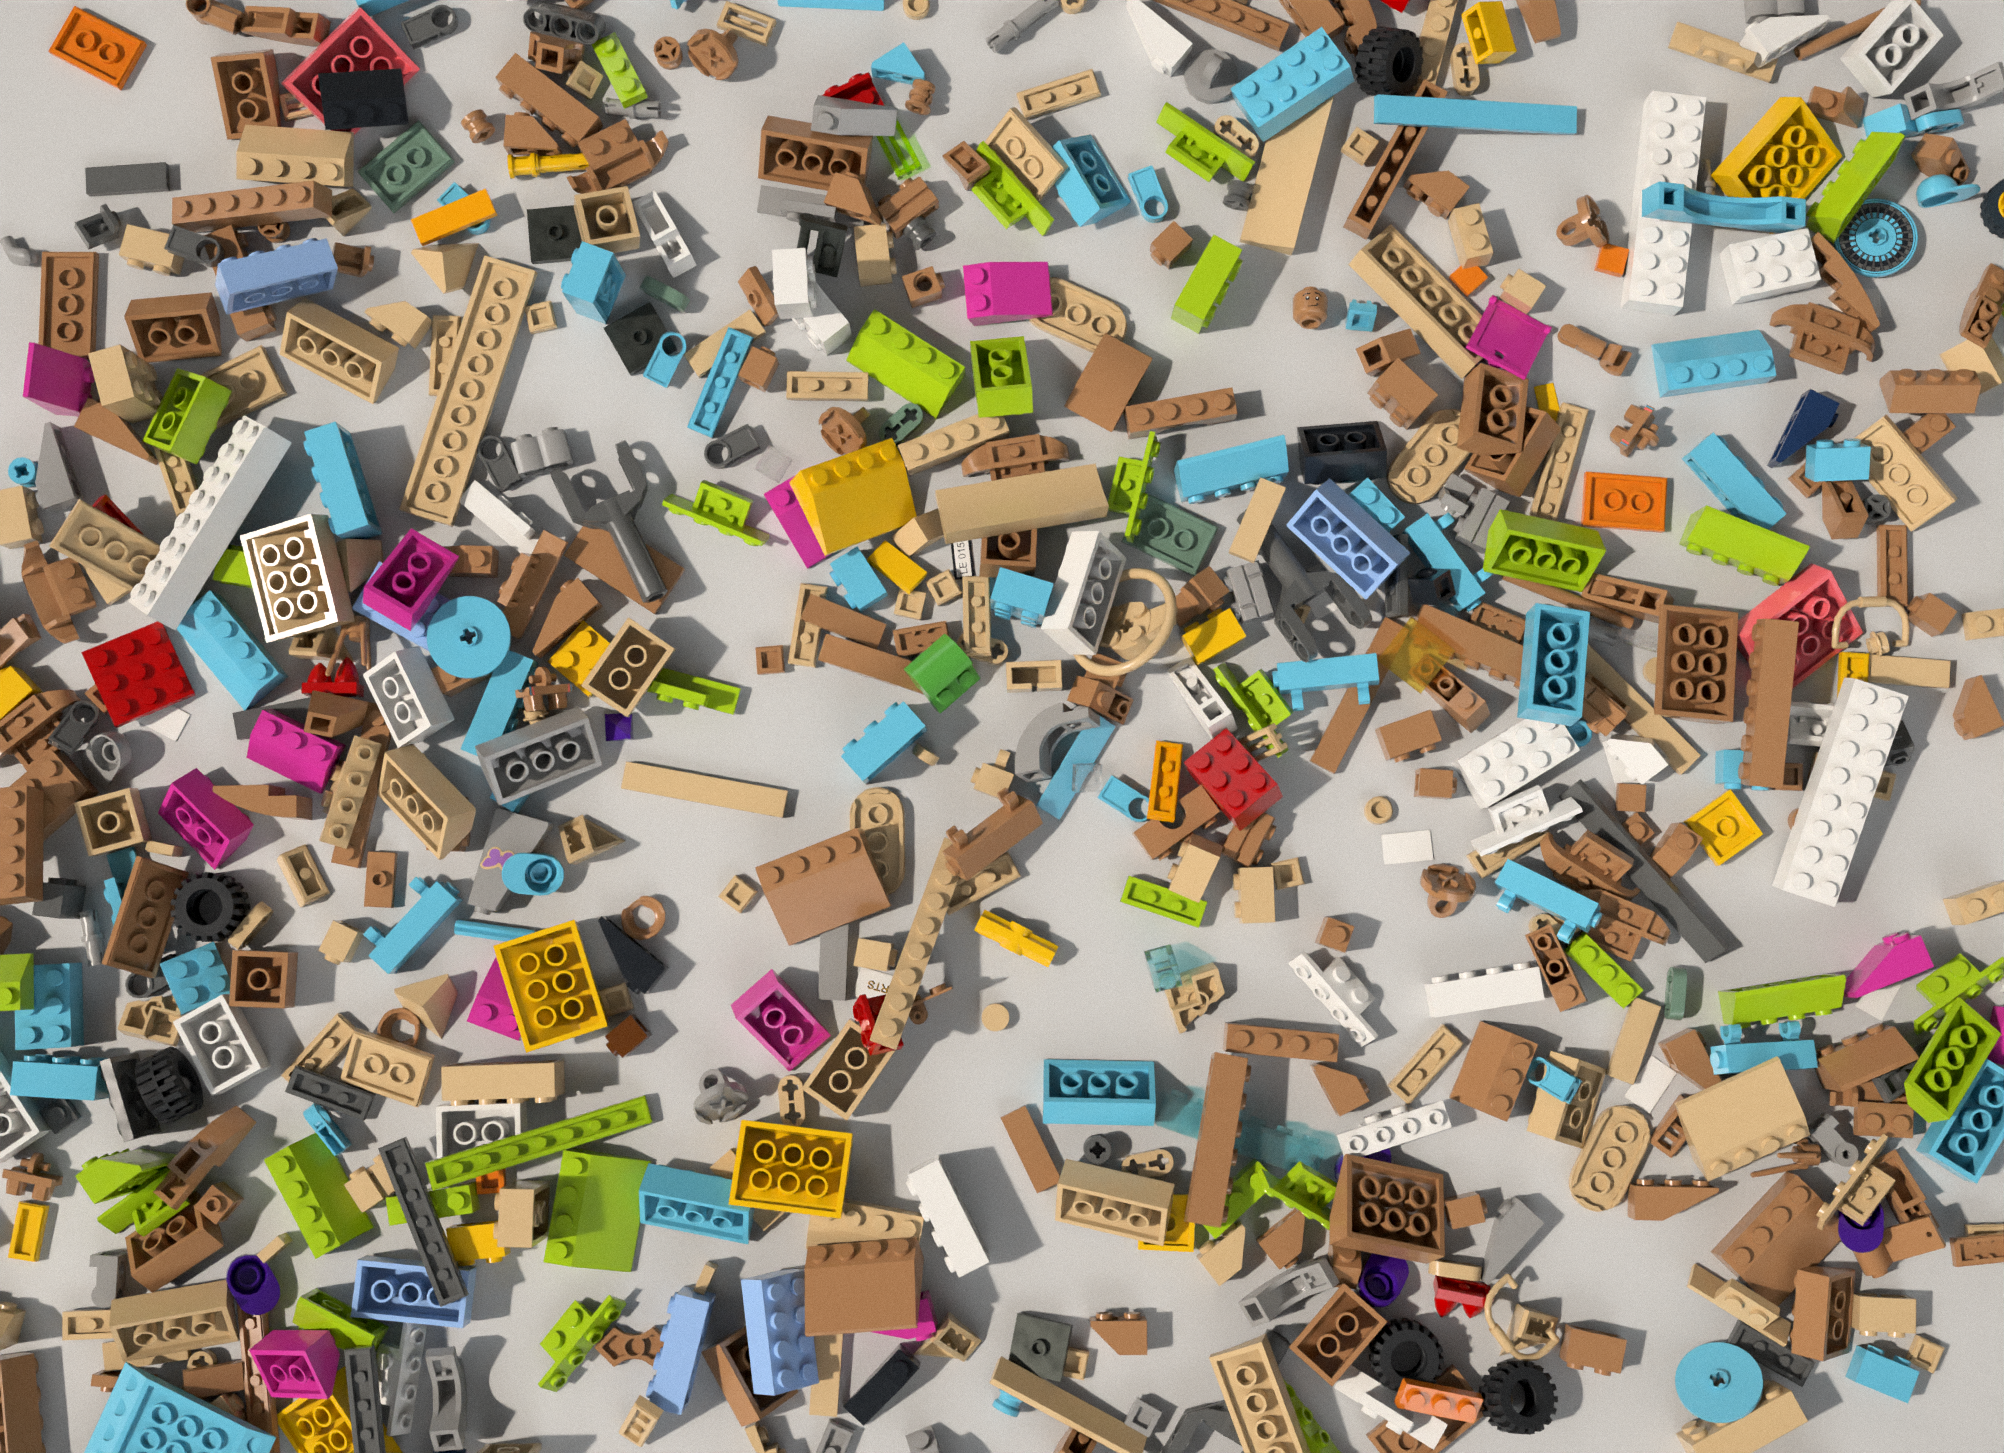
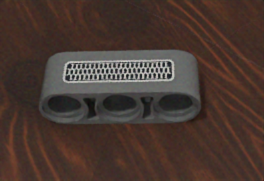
M546 1L535 2L523 16L525 26L532 32L586 45L595 43L606 30L604 19L596 13ZM535 12L542 15L543 21L536 18ZM560 18H564L568 22L569 27H565L561 23ZM586 24L594 28L595 34L587 30Z

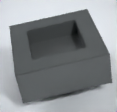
M57 1098L39 1111L54 1134H59L81 1118V1115L70 1099Z

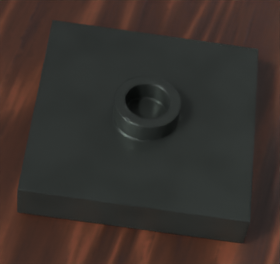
M574 205L527 209L531 263L542 264L571 261L574 250L580 248L582 243Z
M651 302L604 327L606 334L631 376L647 367L661 336L667 332ZM670 336L663 340L662 348L666 354L669 355L678 350Z
M1017 1313L1009 1361L1041 1378L1062 1382L1073 1325Z

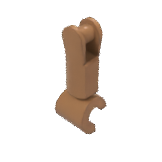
M1571 324L1563 325L1557 335L1560 343L1576 349L1595 360L1601 357L1600 366L1607 373L1614 376L1622 374L1632 355L1631 352L1622 351L1621 348L1623 346L1617 344H1609L1606 348V342L1586 332L1584 333V331Z

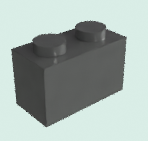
M49 877L48 882H43V901L34 902L32 915L58 919H80L78 912L83 911L86 886L76 885L77 880Z

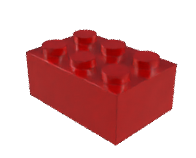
M1227 728L1184 761L1190 776L1199 786L1202 785L1213 802L1239 831L1243 830L1283 797L1278 784Z

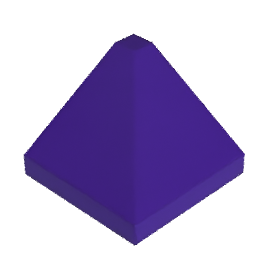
M622 713L605 714L606 742L634 740L633 714L630 717H626Z

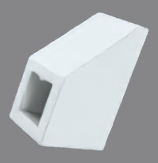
M1612 734L1606 741L1608 752L1615 760L1621 759L1626 765L1624 768L1625 772L1633 781L1638 780L1643 784L1669 765L1670 759L1652 738Z

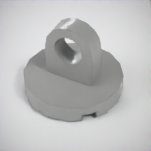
M1216 49L1203 50L1195 54L1188 61L1184 73L1185 84L1189 94L1197 101L1206 104L1223 101L1232 94L1230 88L1237 83V67L1233 59L1225 52Z
M710 1069L699 1080L701 1094L693 1103V1111L696 1118L705 1124H713L712 1121L719 1120L720 1123L727 1122L744 1111L747 1106L746 1101H749V1096L742 1084L729 1082L725 1074L717 1069ZM718 1078L717 1085L709 1088L711 1081Z

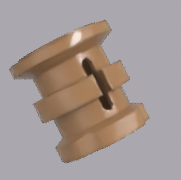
M915 79L912 84L914 89L910 90V100L905 102V107L913 113L928 115L931 112V108L928 105L932 103L933 96L931 94L935 92V85L929 81Z

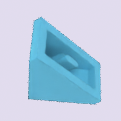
M904 42L873 61L871 65L872 77L909 85H912L915 79L925 80L924 71Z
M1897 104L1862 119L1866 137L1871 132L1902 133L1905 135L1904 138L1921 135L1918 134L1915 120H1911L1908 107L1905 104Z

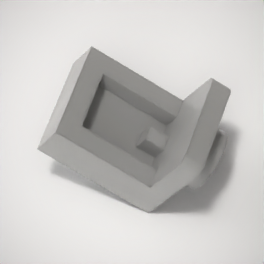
M1452 473L1437 495L1439 502L1442 503L1440 507L1452 515L1456 512L1464 515L1469 507L1467 500L1475 489L1474 485Z

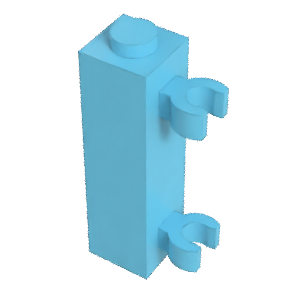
M1427 513L1407 527L1401 534H1408V544L1426 568L1450 569L1456 595L1449 600L1458 612L1464 608L1469 612L1482 603L1479 597L1484 595L1485 592L1479 584L1492 576L1493 573L1484 572L1482 568L1472 575L1441 532L1455 521L1450 513H1447L1434 522Z
M1376 653L1314 659L1307 663L1303 661L1277 663L1278 671H1272L1274 687H1279L1281 695L1291 694L1293 711H1304L1302 692L1357 687L1359 705L1370 704L1368 686L1379 685Z
M1507 859L1495 881L1496 886L1504 891L1496 905L1499 910L1508 914L1517 897L1565 921L1557 937L1567 944L1571 941L1576 928L1588 933L1591 927H1597L1602 918L1599 903L1510 859Z
M415 877L409 886L422 897L387 936L376 926H370L363 935L376 945V948L368 956L386 973L396 974L463 901L458 896L460 891L449 881L446 883L436 881L430 887L421 877Z
M1799 1021L1779 1023V1032L1783 1038L1781 1042L1741 1044L1742 1029L1740 1024L1720 1026V1034L1724 1040V1045L1710 1047V1063L1713 1067L1714 1075L1738 1074L1776 1056L1780 1059L1785 1071L1818 1068L1814 1040H1799L1801 1032Z

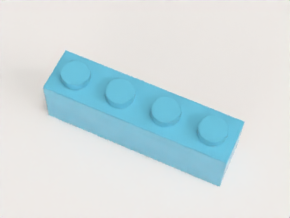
M1714 432L1703 439L1682 458L1733 516L1769 530L1787 514L1783 510L1782 503L1776 497H1771L1764 489V483L1758 477L1752 476L1746 469L1747 465L1739 456H1734L1728 449L1725 439L1719 435L1716 436Z
M509 650L504 661L492 673L461 750L478 756L475 749L476 745L515 731L518 724L516 716L519 709L525 707L523 698H516L515 690L529 687V676L535 675L538 662Z

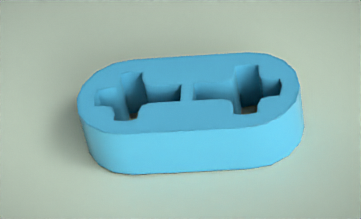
M1954 109L1923 115L1917 118L1915 123L1918 134H1925L1957 128L1964 124L1961 109Z

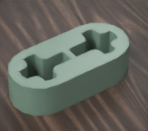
M645 276L639 287L644 293L680 312H684L690 302V299L681 292L650 276Z
M914 403L902 406L880 427V441L886 440L887 434L885 431L887 429L894 431L899 426L900 429L896 432L897 439L893 441L896 447L900 445L922 424L923 413L921 408ZM916 411L917 421L909 420L903 425L902 422L907 418L905 412L913 413Z
M1670 967L1668 970L1664 1002V1016L1666 1019L1681 1021L1684 1016L1687 989V971L1685 968Z

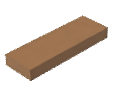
M1907 525L1876 526L1877 596H1885L1887 599L1895 600L1903 607L1908 606Z
M813 594L809 595L800 618L804 622L876 650L887 625Z
M1026 1105L1000 1117L1036 1192L1039 1193L1058 1184L1060 1175Z

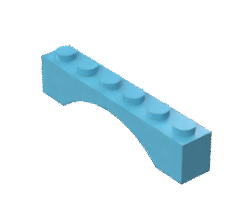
M1659 181L1642 190V217L1785 233L1805 226L1806 199L1784 196L1761 198L1717 196L1698 192L1684 184Z

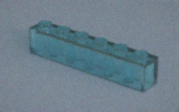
M1172 1089L1171 1093L1164 1091L1154 1124L1198 1139L1204 1099L1198 1098V1101L1194 1102L1187 1099V1093ZM1239 1112L1238 1121H1242V1131L1240 1138H1235L1234 1149L1238 1150V1154L1288 1171L1301 1161L1318 1171L1325 1151V1147L1319 1144V1138L1304 1134L1302 1139L1292 1135L1294 1130L1278 1125L1277 1129L1266 1126V1120L1254 1116L1247 1120L1241 1118V1112Z

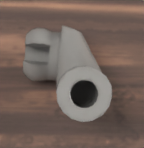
M6 236L0 240L6 255L13 264L30 266L31 263L38 261L36 250L32 248L28 250L19 248L12 236Z

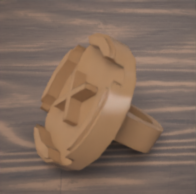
M731 28L722 34L711 29L697 30L688 41L690 49L688 51L689 58L693 65L705 76L709 77L712 75L716 77V80L728 79L738 66L737 52L733 47V43L737 40L738 36Z
M1589 195L1577 198L1578 214L1567 218L1558 226L1556 235L1559 240L1566 246H1572L1590 238L1598 248L1609 243L1610 237L1606 222L1599 220L1601 218L1597 215L1600 214V209L1594 199ZM1576 228L1573 233L1566 235L1571 229Z
M831 407L823 412L818 420L819 425L821 424L822 426L820 431L822 438L832 450L840 455L865 448L867 445L866 435L861 424L871 414L864 407L854 415L840 407Z
M1433 864L1428 866L1427 870L1424 868L1420 877V885L1429 893L1427 905L1431 914L1438 918L1448 917L1454 913L1458 902L1471 900L1476 890V882L1471 875L1465 873L1464 876L1458 873L1459 869L1457 867L1445 864ZM1439 901H1448L1445 906L1436 907Z

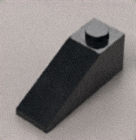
M601 916L598 922L622 976L628 981L626 986L638 995L641 992L649 994L669 967L635 939L626 934L624 930L608 917Z
M900 1343L843 1407L864 1426L918 1371L921 1362Z

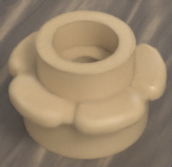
M1870 632V638L1866 639L1867 649L1870 654L1882 657V654L1888 653L1890 650L1888 639L1884 632Z
M545 706L542 711L526 712L524 709L525 718H523V721H529L530 725L546 719L545 716L549 714V711H546Z

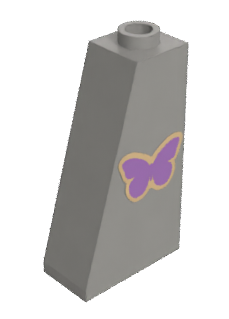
M496 808L467 904L474 905V911L487 915L491 914V910L500 911L512 893L502 880V867L508 858L517 853L537 854L552 831L554 824Z

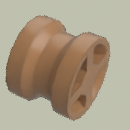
M665 36L656 41L654 54L658 64L667 70L676 69L683 61V54L677 40Z
M482 109L472 111L461 121L464 130L469 131V137L473 143H481L495 132L493 124L487 122V115Z
M288 222L257 225L259 232L272 243H282L290 234Z

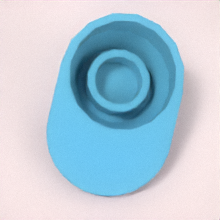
M1933 175L1923 180L1917 187V203L1921 208H1930L1959 202L1977 194L1980 191V186L1977 184L1958 186L1957 182L1948 175Z
M517 853L508 858L502 867V880L505 886L518 894L549 895L562 885L564 879V870L560 861L555 856L547 853Z

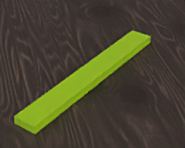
M642 1095L425 1162L432 1191L652 1123V1118L646 1096Z

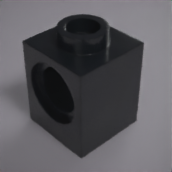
M1423 568L1407 579L1414 604L1440 606L1456 595L1450 569Z

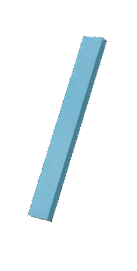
M1378 94L1374 96V124L1573 135L1577 133V106Z

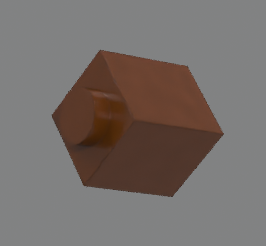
M632 1014L605 1036L609 1041L606 1043V1046L616 1057L620 1055L624 1058L645 1042L652 1034L637 1016Z

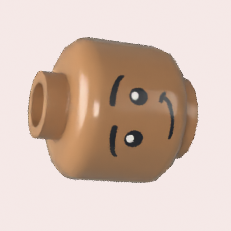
M1310 286L1303 288V290L1294 295L1293 320L1304 329H1315L1325 322L1328 317V299L1324 292Z

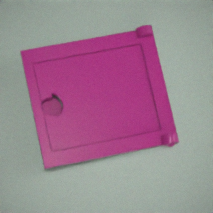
M1492 295L1466 349L1488 360L1490 366L1495 368L1501 367L1525 380L1552 327L1539 322L1497 299V296ZM1496 352H1500L1501 354H1503V356H1504L1503 359H1502L1501 356H1499V355H1497V354H1495V353H1496Z

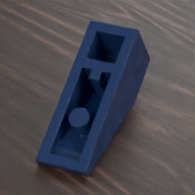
M1812 389L1803 393L1767 466L1770 468L1775 467L1825 429L1831 428L1839 416L1836 410L1840 403Z

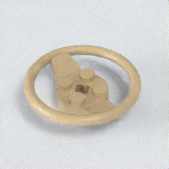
M1132 568L1122 571L1119 583L1131 579L1150 581L1159 587L1165 599V604L1153 609H1149L1143 602H1128L1110 609L1099 646L1111 648L1116 654L1129 661L1117 665H1101L1093 662L1086 655H1074L1080 666L1090 673L1099 676H1118L1138 669L1159 652L1170 636L1173 626L1176 625V613L1178 611L1175 593L1169 582L1162 575L1144 568Z

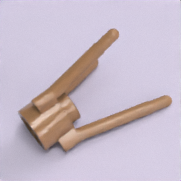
M354 616V622L341 625L338 641L325 672L327 677L331 675L346 635L349 636L350 641L361 642V664L366 666L367 671L372 668L369 618Z
M1803 1138L1794 1142L1797 1146H1793L1792 1152L1777 1154L1778 1158L1793 1159L1794 1164L1752 1172L1750 1175L1752 1178L1797 1169H1808V1166H1818L1821 1161L1820 1147L1818 1144L1808 1143V1139Z

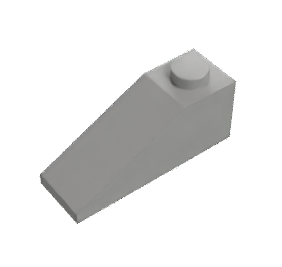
M818 95L813 107L811 131L834 135L894 136L898 108Z
M48 422L44 425L35 481L38 492L35 495L41 508L57 513L74 507L79 499L84 501L61 427Z
M1515 1197L1511 1200L1509 1198L1506 1199L1497 1209L1499 1213L1494 1219L1482 1262L1481 1280L1487 1285L1493 1281L1544 1224L1523 1202Z

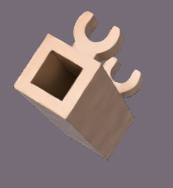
M1005 787L997 793L1000 802L1004 806L968 833H965L962 829L958 831L955 825L946 831V835L953 844L942 851L947 860L945 863L947 870L953 876L958 875L968 881L1042 825L1043 822L1034 803L1020 795H1016L1014 791L1009 793Z

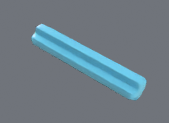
M456 920L454 927L456 935L499 941H509L536 932L535 930L465 920Z

